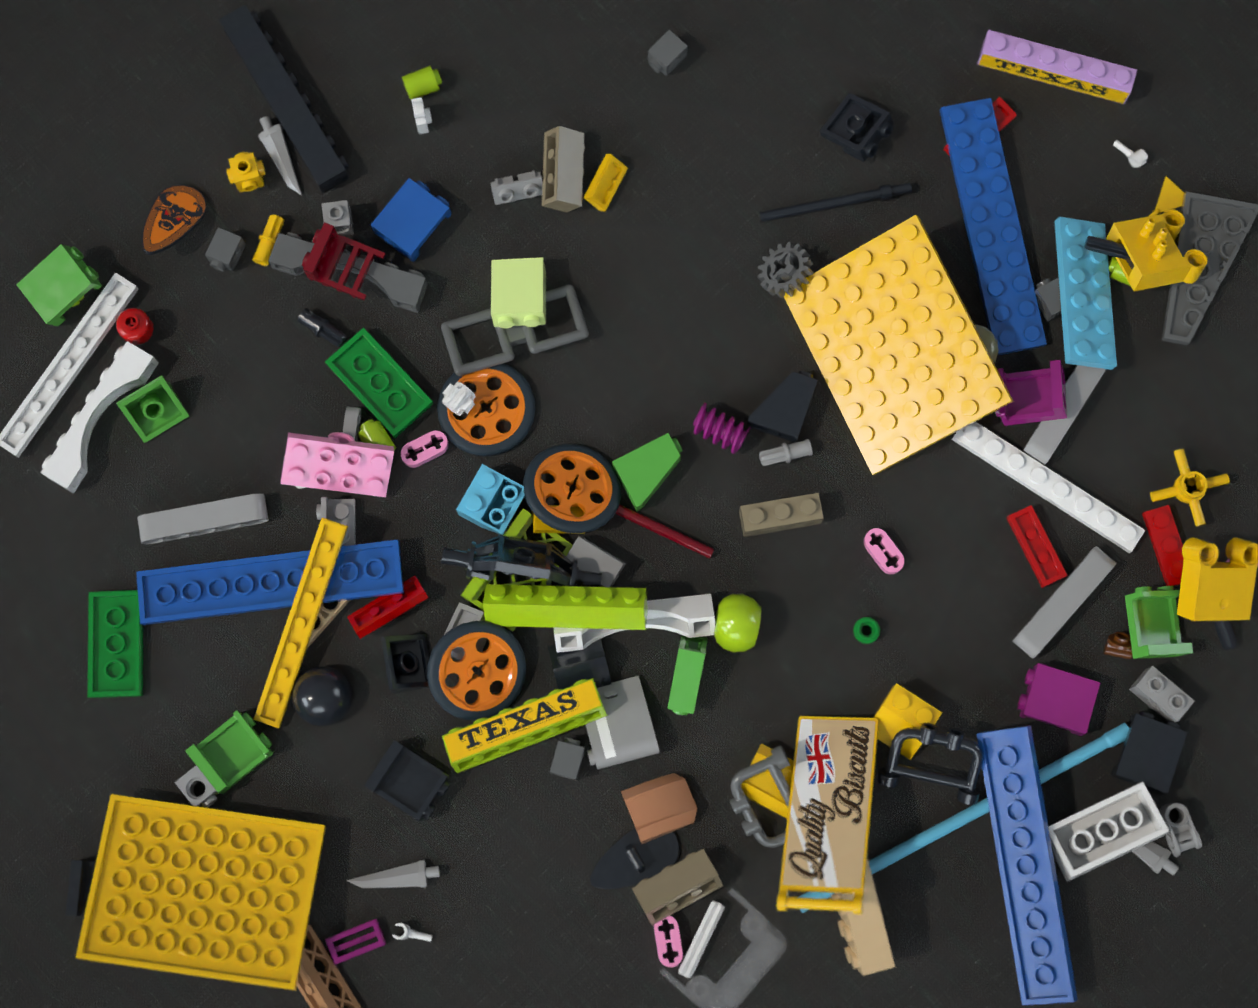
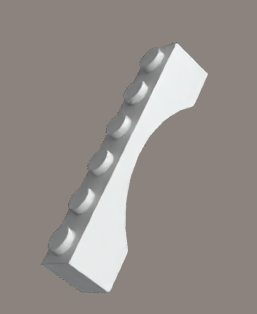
M128 341L124 346L118 348L114 355V362L110 368H106L102 372L99 385L96 389L89 392L85 400V406L73 416L72 426L67 433H63L58 439L57 448L53 455H49L43 462L41 473L72 493L76 491L88 472V443L99 417L119 396L134 388L145 385L159 364L153 356Z
M711 594L647 601L646 628L664 629L689 638L714 635L715 616ZM554 628L557 653L584 650L593 642L607 635L627 629Z

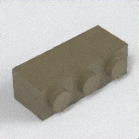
M561 126L544 133L542 206L563 212H569L582 207L584 133Z
M819 493L740 506L739 510L744 537L821 524L823 520Z
M702 849L698 852L690 853L684 860L675 865L665 867L659 874L643 879L632 890L651 925H654L717 890L723 884L706 852Z

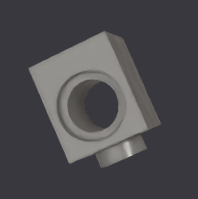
M347 200L321 203L323 221L325 223L333 225L339 235L354 234L351 208Z
M197 765L175 782L193 806L208 808L217 801L216 795L219 793ZM198 782H203L205 792L202 796L197 797L194 794V786Z

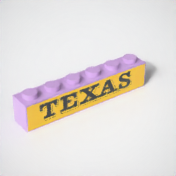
M988 30L977 64L1125 104L1131 94L1137 71L1129 67Z

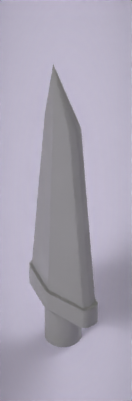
M265 116L260 119L264 129L263 132L258 134L260 141L263 142L287 186L302 195L284 138L283 128L281 124L273 126L270 117Z
M1150 842L1132 851L1157 874L1162 868L1172 875L1179 869L1178 865L1168 859L1172 852L1154 842Z
M420 860L412 864L346 881L361 888L427 887V878L440 877L439 866L426 868L425 860Z

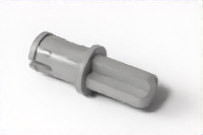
M809 439L792 444L782 443V446L761 451L759 458L762 466L784 461L790 463L792 459L812 455V447Z

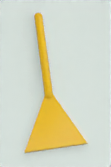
M1167 176L1165 177L1156 208L1149 216L1182 207L1185 193Z

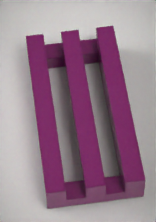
M378 919L371 920L325 939L335 965L387 944L380 929ZM372 926L375 930L334 947L333 942ZM377 936L378 942L338 957L337 952Z

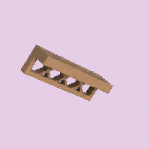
M308 925L306 936L311 943L310 950L303 949L297 987L310 1008H343V1006L361 1008L311 925ZM315 959L323 962L325 966L324 974L317 972L315 969ZM329 982L337 985L340 990L339 997L331 995L328 990Z

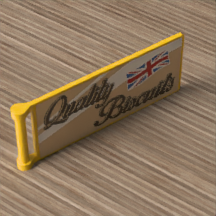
M800 716L798 718L780 889L777 897L778 911H787L788 908L853 911V914H863L879 727L877 718ZM788 892L854 894L853 900L788 897Z

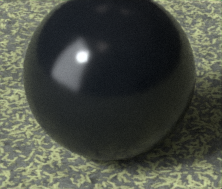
M325 666L315 667L304 672L296 681L292 693V701L297 714L304 721L315 726H329L339 722L348 713L353 698L352 688L348 679L340 671Z

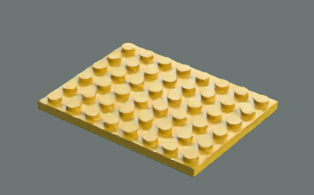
M914 215L806 277L809 283H802L800 285L802 287L801 292L795 289L793 290L792 297L787 293L784 295L872 475L882 472L1013 402L918 215Z
M111 794L76 958L296 991L326 826Z

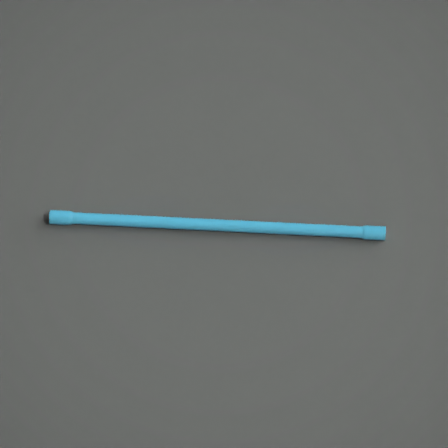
M1123 723L1111 729L1096 740L1039 769L1041 784L1096 754L1124 742L1129 730L1127 724ZM988 799L981 800L977 804L966 808L869 860L871 874L882 870L990 812ZM806 892L799 897L827 899L831 897V894L835 893ZM800 909V910H801L802 913H804V912H806V911H808V910H810V909Z

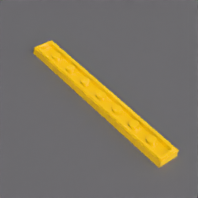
M321 518L253 720L276 728L281 727L348 529L347 525Z

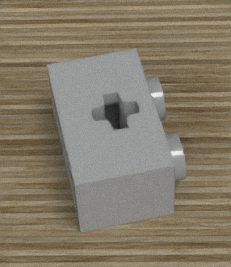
M1153 666L1145 669L1129 688L1132 693L1162 718L1174 723L1178 722L1195 702Z

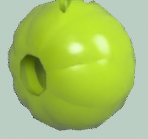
M731 594L724 597L719 603L715 614L714 637L716 642L723 649L730 652H745L754 647L760 626V605L753 598L744 594Z

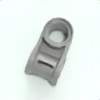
M1179 803L1163 805L1159 813L1169 829V832L1166 834V840L1172 854L1178 857L1181 855V852L1191 848H1201L1200 836L1193 825L1187 808ZM1172 808H1175L1179 813V818L1175 823L1171 822L1168 816Z

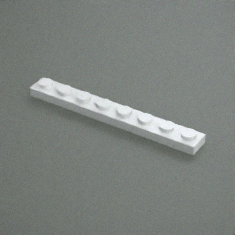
M117 273L113 275L0 433L1 447L19 458L116 322L118 316L138 291L136 285Z
M977 422L957 431L952 438L953 441L1128 553L1133 551L1145 532L1137 524Z

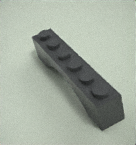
M288 232L287 235L278 233L269 258L271 267L295 276L304 274L302 262L305 254L311 252L314 246L313 240L310 243L301 240L302 238L294 233ZM344 249L336 269L344 270L350 257L348 250ZM366 255L357 257L351 272L359 274ZM373 259L365 278L377 285L388 296L394 306L418 313L428 286L423 274L415 270L405 272L399 270V267L392 263L385 262L382 265L374 262L375 260Z

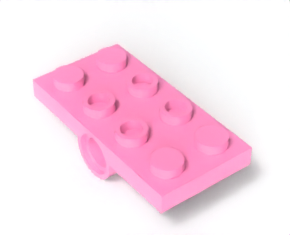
M288 432L281 484L386 497L394 456V446L356 442L351 435L342 432L330 433L328 438Z

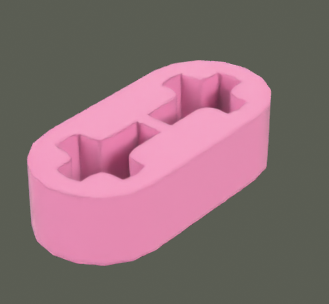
M431 431L407 443L401 450L403 462L405 465L415 468L441 456L448 449L447 437L440 431ZM435 437L438 440L443 439L440 443L441 448L436 449L435 446L426 449V447L432 444L431 439ZM410 449H413L415 452L424 450L417 454L418 459L416 461H413L411 458L406 459L409 456L408 451Z
M879 528L869 530L864 538L866 550L883 572L887 574L898 573L904 565L902 553L885 531ZM871 535L882 537L880 545L883 547L882 551L878 545L872 546L870 544L872 540ZM885 552L890 558L896 557L898 559L896 562L897 568L886 566L888 559L884 555Z
M668 916L665 919H668L669 924L674 925V929L670 930L671 939L665 940L664 932L658 930V926L663 924L662 920L654 924V932L660 962L666 967H675L681 962L683 952L678 923L673 917ZM669 942L672 944L673 951H678V956L674 957L673 963H669L667 958L663 959V953L667 952L666 943Z

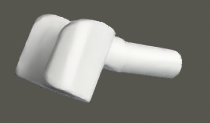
M1118 140L1114 142L1113 145L1126 154L1132 167L1138 168L1147 162L1148 155L1143 149L1134 153Z
M404 923L395 924L404 928V935H393L395 939L405 940L409 937L431 942L432 935L411 930Z

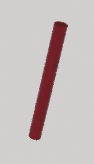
M619 504L615 514L709 559L711 558L714 551L713 548Z

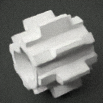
M457 381L454 386L449 384L443 392L444 398L442 403L456 415L461 416L463 412L468 414L475 405L473 403L476 397L475 394L461 382Z

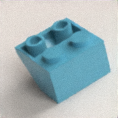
M482 464L456 510L459 516L472 523L503 535L525 497L524 486Z

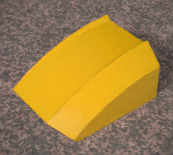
M761 743L751 765L772 756V749ZM788 758L790 766L781 769L791 789L794 761ZM769 770L743 781L741 787L749 800L784 818L788 817V807Z

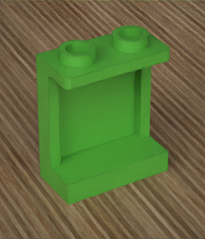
M60 244L16 284L46 324L54 326L62 324L66 320L62 315L90 289H99L102 286L98 281L99 275L97 272L84 263L82 260L84 258L83 254L74 246L70 247Z
M1173 586L1158 587L1157 591H1152L1151 587L1135 588V593L1125 595L1133 659L1179 657L1193 653L1192 643L1181 642L1176 598L1179 597L1180 590H1173Z
M236 710L233 713V717L198 745L193 744L186 750V753L218 793L224 794L273 754L269 748L273 744L263 732L260 735L253 728L256 722L247 712L242 714V712Z

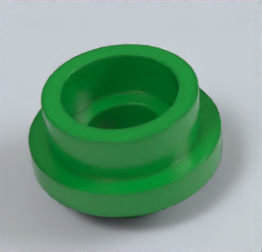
M863 617L855 623L853 633L859 642L870 644L879 637L880 627L874 619ZM868 626L871 629V634L868 636L864 635L862 627Z

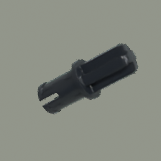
M305 308L304 312L300 313L298 322L315 332V336L323 337L336 347L343 346L347 339L346 334L329 324L330 321L328 319H322L308 308Z

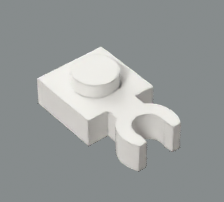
M421 97L411 99L419 134L429 133L428 123H432L430 108H424Z

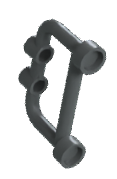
M781 745L771 750L772 756L737 772L731 781V791L734 798L730 799V803L736 815L741 812L746 820L742 821L741 824L748 837L754 835L761 845L769 848L784 845L786 832L775 837H769L765 834L741 785L746 779L769 770L789 808L791 789L781 769L790 766V763Z

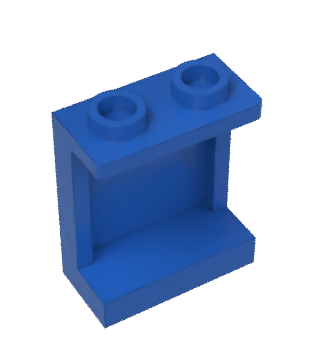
M408 178L372 222L371 227L377 236L414 262L420 255L418 251L444 218L449 219L451 212L449 203L439 195L434 197L429 193V188L418 180L415 183Z

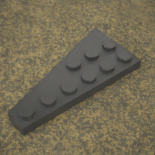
M1186 191L1181 210L1185 218V224L1177 236L1176 245L1183 257L1188 250L1196 249L1203 252L1207 256L1208 261L1195 283L1180 282L1170 284L1162 341L1183 345L1190 343L1258 214V204Z

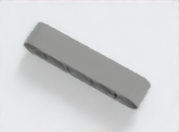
M1076 365L1065 383L1067 418L1041 421L1023 451L1046 464L1106 369Z
M260 493L159 511L137 517L141 544H155L261 524L269 520L265 495Z
M1095 546L1018 633L1013 642L1033 659L1117 563Z

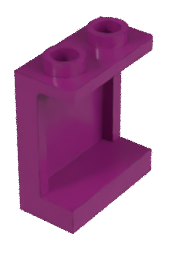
M1061 360L1050 361V368L1009 374H1006L1003 368L998 369L1013 399V402L995 411L996 416L1001 417L1004 426L1067 418L1065 371Z
M1039 663L1033 669L1029 668L1025 677V684H1028L1026 694H1021L1017 709L1021 710L1019 716L1023 718L1029 717L1070 730L1071 733L1079 736L1085 735L1100 682Z

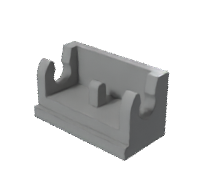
M578 536L566 556L571 561L573 558L577 559L579 570L602 573L601 585L605 587L613 586L626 565L625 562L582 536Z

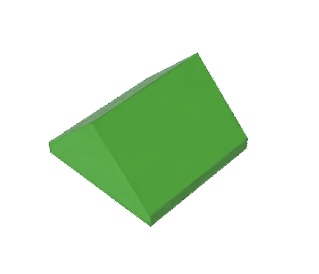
M162 375L117 402L118 407L144 443L189 417L173 388Z

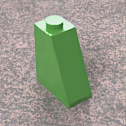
M669 433L612 461V467L616 471L636 512L644 507L680 461L679 453L682 452V448L676 438L671 439Z
M681 635L667 708L673 710L676 714H694L706 653L707 637L689 638Z

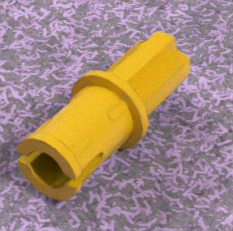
M274 214L270 215L263 235H259L260 242L252 259L254 262L268 266L278 233H280L284 223L282 217Z

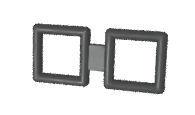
M566 285L546 291V302L566 296L577 330L538 342L533 327H495L503 353L467 364L462 362L453 330L492 319L491 308L442 323V333L455 374L463 376L512 361L515 357L512 347L526 342L530 352L535 354L587 338L589 331L574 287Z

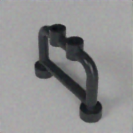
M922 723L920 729L905 728L895 734L886 767L879 770L877 778L879 784L894 788L898 786L900 776L959 788L957 799L960 802L968 805L978 803L980 790L976 788L983 762V752L974 741L963 738V731L951 728L946 735L936 733V725ZM912 738L926 745L936 743L945 745L946 748L954 751L960 749L969 751L972 754V761L967 779L898 764L903 742L906 739Z

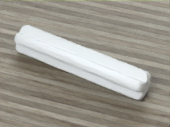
M716 901L710 903L678 970L679 974L687 978L693 976L724 911V905Z

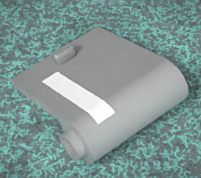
M639 676L612 682L611 685L597 688L607 716L586 724L592 749L587 750L591 766L596 765L598 770L660 753Z

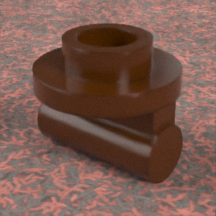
M1124 632L1110 634L1104 647V654L1131 659L1130 635Z

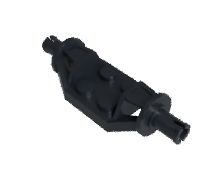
M502 535L476 545V542H472L471 548L467 551L444 547L441 564L465 567L464 570H467L466 578L470 579V576L493 581L495 571H501L507 575H525L532 579L544 578L546 579V586L600 587L602 573L579 570L577 559L573 558L571 561L553 544ZM492 553V555H490V556L479 557V556H482V555H486V554Z

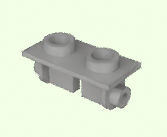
M533 170L532 172L518 174V181H513V177L509 176L500 179L496 178L494 182H490L495 205L542 195L543 181L541 173H535V170Z

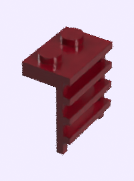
M324 222L322 228H318L314 234V246L311 252H307L304 256L302 266L309 280H315L324 286L332 287L341 293L344 292L351 295V297H357L365 301L367 295L359 292L367 272L375 256L384 259L386 254L337 234L333 225ZM346 245H350L354 248L338 283L331 281ZM362 250L368 254L351 289L346 287L345 284Z

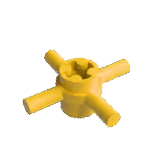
M1184 449L1176 450L1174 455L1180 476L1175 480L1173 487L1150 492L1151 500L1155 502L1176 497L1181 502L1189 504L1196 527L1205 525L1206 522L1199 500L1202 499L1208 488L1229 484V476L1226 473L1205 478L1199 472H1191ZM1186 481L1189 486H1196V490L1192 491L1191 494L1186 491L1187 487L1186 483H1184Z

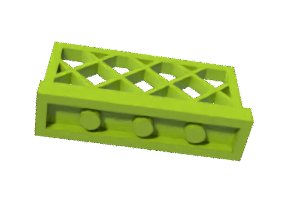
M523 508L503 536L520 539L523 536V539L527 540L526 531L533 524L532 514ZM541 533L542 540L538 542L557 541L566 547L562 553L567 556L573 546L571 543L557 533H546L552 539H546L545 533ZM497 571L494 572L493 584H497L495 575ZM513 574L511 575L512 583L503 584L521 585L531 583V585H535V582L542 581L539 586H546V579L530 578V580L515 582ZM473 577L460 596L484 611L483 603L477 599L485 591L486 584H489L490 580ZM517 626L505 627L513 632Z

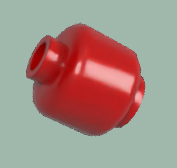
M126 309L117 318V331L126 342L139 345L147 342L152 336L153 323L149 316L141 309Z

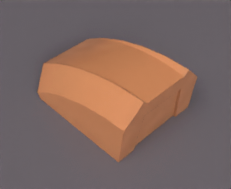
M675 773L621 791L641 844L693 824L695 821L697 806L685 778Z

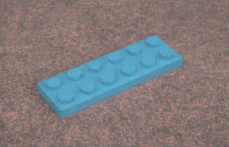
M1059 217L1054 222L1065 364L1112 370L1117 366L1108 255L1084 248L1088 236L1106 240L1105 224Z

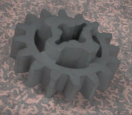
M788 242L785 248L778 244V250L769 249L770 256L762 257L765 264L758 266V269L762 272L758 275V278L762 281L761 286L772 296L777 294L780 298H783L785 293L792 297L793 290L795 289L801 292L802 287L800 285L802 283L808 284L809 281L806 279V276L813 274V271L809 268L813 265L809 258V253L799 244L793 246L791 242Z

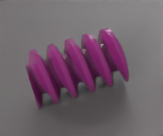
M704 402L693 423L694 434L698 435L701 431H704L703 439L705 440L713 435V444L716 445L722 440V449L732 445L731 453L735 454L744 443L751 426L746 431L743 430V421L734 426L735 417L733 416L726 422L725 412L716 417L715 407L706 412L707 403Z

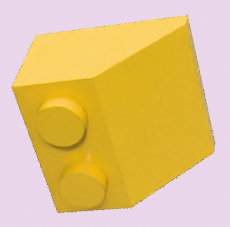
M896 683L873 717L879 721L877 739L891 748L892 740L900 730L905 728L920 729L922 723H932L935 725L942 712ZM906 739L903 742L900 754L911 760L922 743L917 739Z

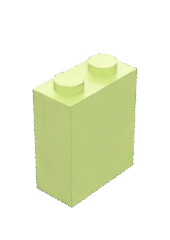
M543 257L491 260V317L494 327H536L546 324V269Z

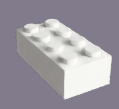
M1143 782L1048 826L1053 856L1067 882L1157 840L1169 832Z

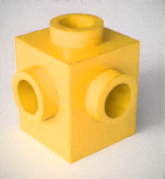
M242 152L236 154L234 158L228 159L230 168L226 169L230 184L235 183L240 193L253 191L264 186L262 176L266 175L263 162L262 160L257 161L254 153Z

